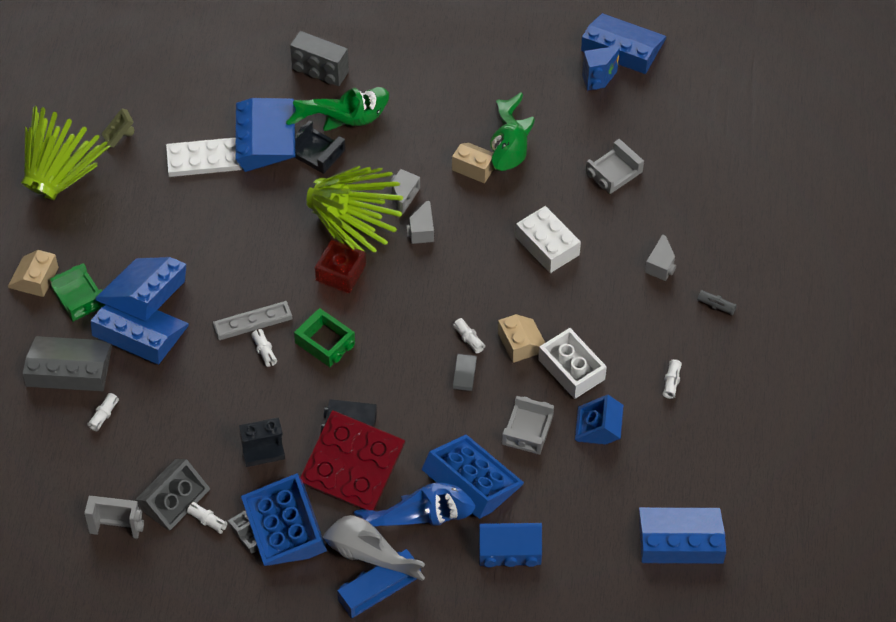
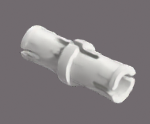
M462 318L456 320L453 327L460 333L462 340L465 343L467 342L475 353L482 352L485 344L478 338L475 330L469 328Z
M258 329L260 334L255 330L252 333V338L257 345V352L261 354L267 367H270L269 361L272 366L275 365L277 359L271 350V343L267 341L262 329Z
M679 360L669 361L668 373L664 378L665 388L663 396L669 399L675 397L676 387L680 382L679 373L682 363Z
M108 393L103 403L96 408V413L88 422V426L92 430L98 431L106 418L110 417L112 409L119 401L116 395Z
M195 502L188 507L187 513L200 520L204 526L208 525L220 534L223 532L222 530L226 529L227 522L215 516L213 511L206 510Z

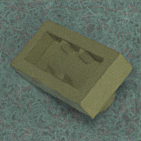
M121 109L102 132V136L108 142V146L114 148L123 135L131 137L134 134V127L131 126L134 122L128 110Z

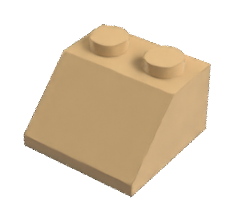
M462 143L452 156V170L485 183L494 170L492 163L493 152L471 143Z
M36 250L23 256L8 288L44 297L51 284L50 279L55 276L58 270L56 255Z
M515 314L498 320V335L513 363L539 354V347L545 341L533 319Z

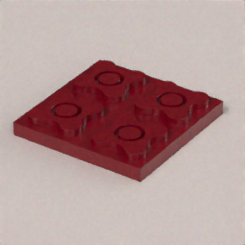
M332 410L300 478L307 487L362 510L374 511L406 442L404 439Z

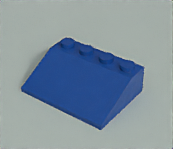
M602 13L588 26L583 34L581 51L619 46L618 64L646 74L666 40V36Z
M251 98L236 103V161L245 172L295 157V124H286V121L295 111L294 99Z
M171 257L136 258L96 297V301L147 321L185 282L186 264Z
M108 305L102 307L91 320L92 336L158 365L189 326V323L158 310L147 321H144Z
M468 435L461 436L430 451L421 469L437 483H449L462 489L474 502L476 507L472 514L479 519L492 513L524 483Z
M298 473L241 496L264 566L309 559L327 551L305 486Z
M639 507L641 563L724 564L726 542L720 508Z

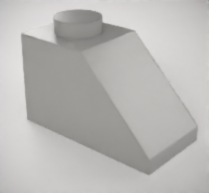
M400 169L397 175L392 177L391 182L397 181L400 183L399 186L392 187V194L403 196V200H395L398 210L403 214L420 189V177Z
M426 201L410 217V225H406L407 237L411 236L412 244L434 242L430 201Z
M665 235L661 236L646 261L645 273L664 281L667 280L669 275H673L676 269L674 264L675 255Z

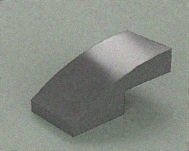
M457 355L453 389L472 391L477 356Z
M246 511L229 519V525L251 554L259 550Z

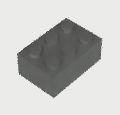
M303 31L298 33L290 45L292 69L297 72L305 73L338 87L349 73L348 48Z

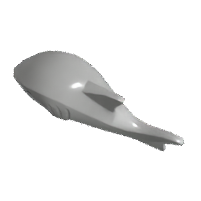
M351 515L344 516L324 533L323 539L326 543L347 559H359L407 574L421 581L425 579L420 571V568L424 567L425 563L400 556L378 530L363 518Z

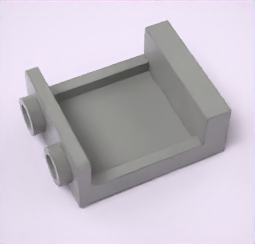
M618 139L614 142L613 150L595 162L590 159L586 162V173L602 189L611 194L643 172L644 160L623 141Z
M516 396L515 406L508 426L503 432L502 445L540 455L553 419L554 406L547 402H539L528 397Z
M98 496L88 497L85 517L90 534L98 535L100 524L130 527L133 538L138 539L139 532H142L144 528V520H141L142 510L139 509L138 501Z

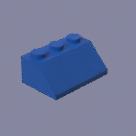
M542 523L480 524V566L494 567L496 565H505L507 567H514L516 565H526L533 567L541 565Z

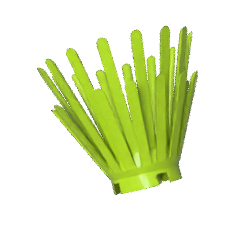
M35 105L29 131L25 127V176L21 183L33 192L45 195V198L55 200L58 193L97 167L98 163H91L111 146L105 147L108 142L95 146L77 164L99 139V135H95L90 142L84 141L71 157V153L87 131V128L82 127L76 137L74 134H70L60 149L72 124V120L67 119L57 140L60 127L56 126L53 132L57 119V113L53 112L45 136L48 124L47 118H44L45 108H41L39 118L38 109Z
M357 166L327 179H316L313 182L317 183L315 187H310L307 192V206L313 209L311 212L317 214L334 239L336 238L344 246L343 239L353 250L355 247L362 254H365V251L339 227L341 226L372 252H377L376 248L368 243L362 235L344 222L346 221L382 244L386 245L388 243L386 239L374 233L375 228L355 217L391 232H396V227L377 220L382 219V215L373 211L398 217L402 216V212L364 202L385 204L384 199L401 201L403 196L356 191L382 190L384 187L399 186L400 183L397 181L347 183L391 176L392 172L371 174L379 172L383 168L371 170V167H366L358 170L360 166Z

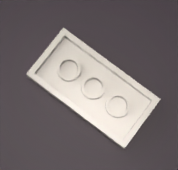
M236 138L166 144L169 177L242 170V167L236 161Z

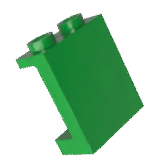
M84 263L74 266L70 270L57 274L50 279L53 292L73 322L106 305L96 301V297L102 292V289L99 290L87 273Z

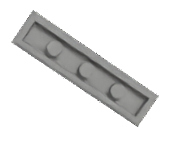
M287 301L214 321L213 326L218 339L223 340L292 320V314Z

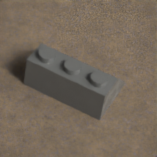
M175 459L135 501H138V505L147 516L170 531L187 514L188 507L193 502L197 503L210 488L187 459Z

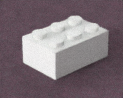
M546 206L516 223L515 237L549 273H552L580 255L581 241Z
M571 328L539 347L538 360L574 399L605 380L606 365Z

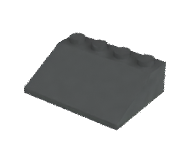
M35 336L26 356L23 370L26 387L104 391L112 344L103 340Z

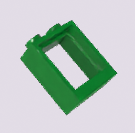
M319 308L294 332L295 344L328 367H331L334 363H338L347 350L349 351L354 347L355 332ZM323 325H326L343 337L329 351L310 339Z

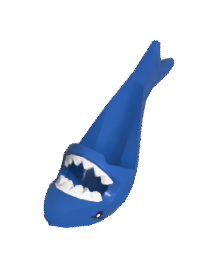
M438 482L426 485L411 495L401 496L402 501L387 510H356L354 515L365 519L374 527L428 522L433 526H438L452 519L460 520L468 517L473 513L476 506L462 489L449 483Z

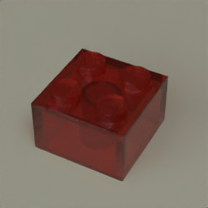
M331 239L315 266L316 281L350 293L366 267V252L356 248L353 250L350 246Z

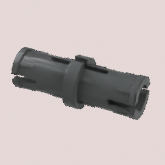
M704 290L700 291L697 301L712 306V309H719L730 315L734 314L737 304L722 299V296H715ZM710 299L715 300V301H717V302H719V303H722V304H724L725 306H722V305H719V304H717V303H715V302H712V301H710Z

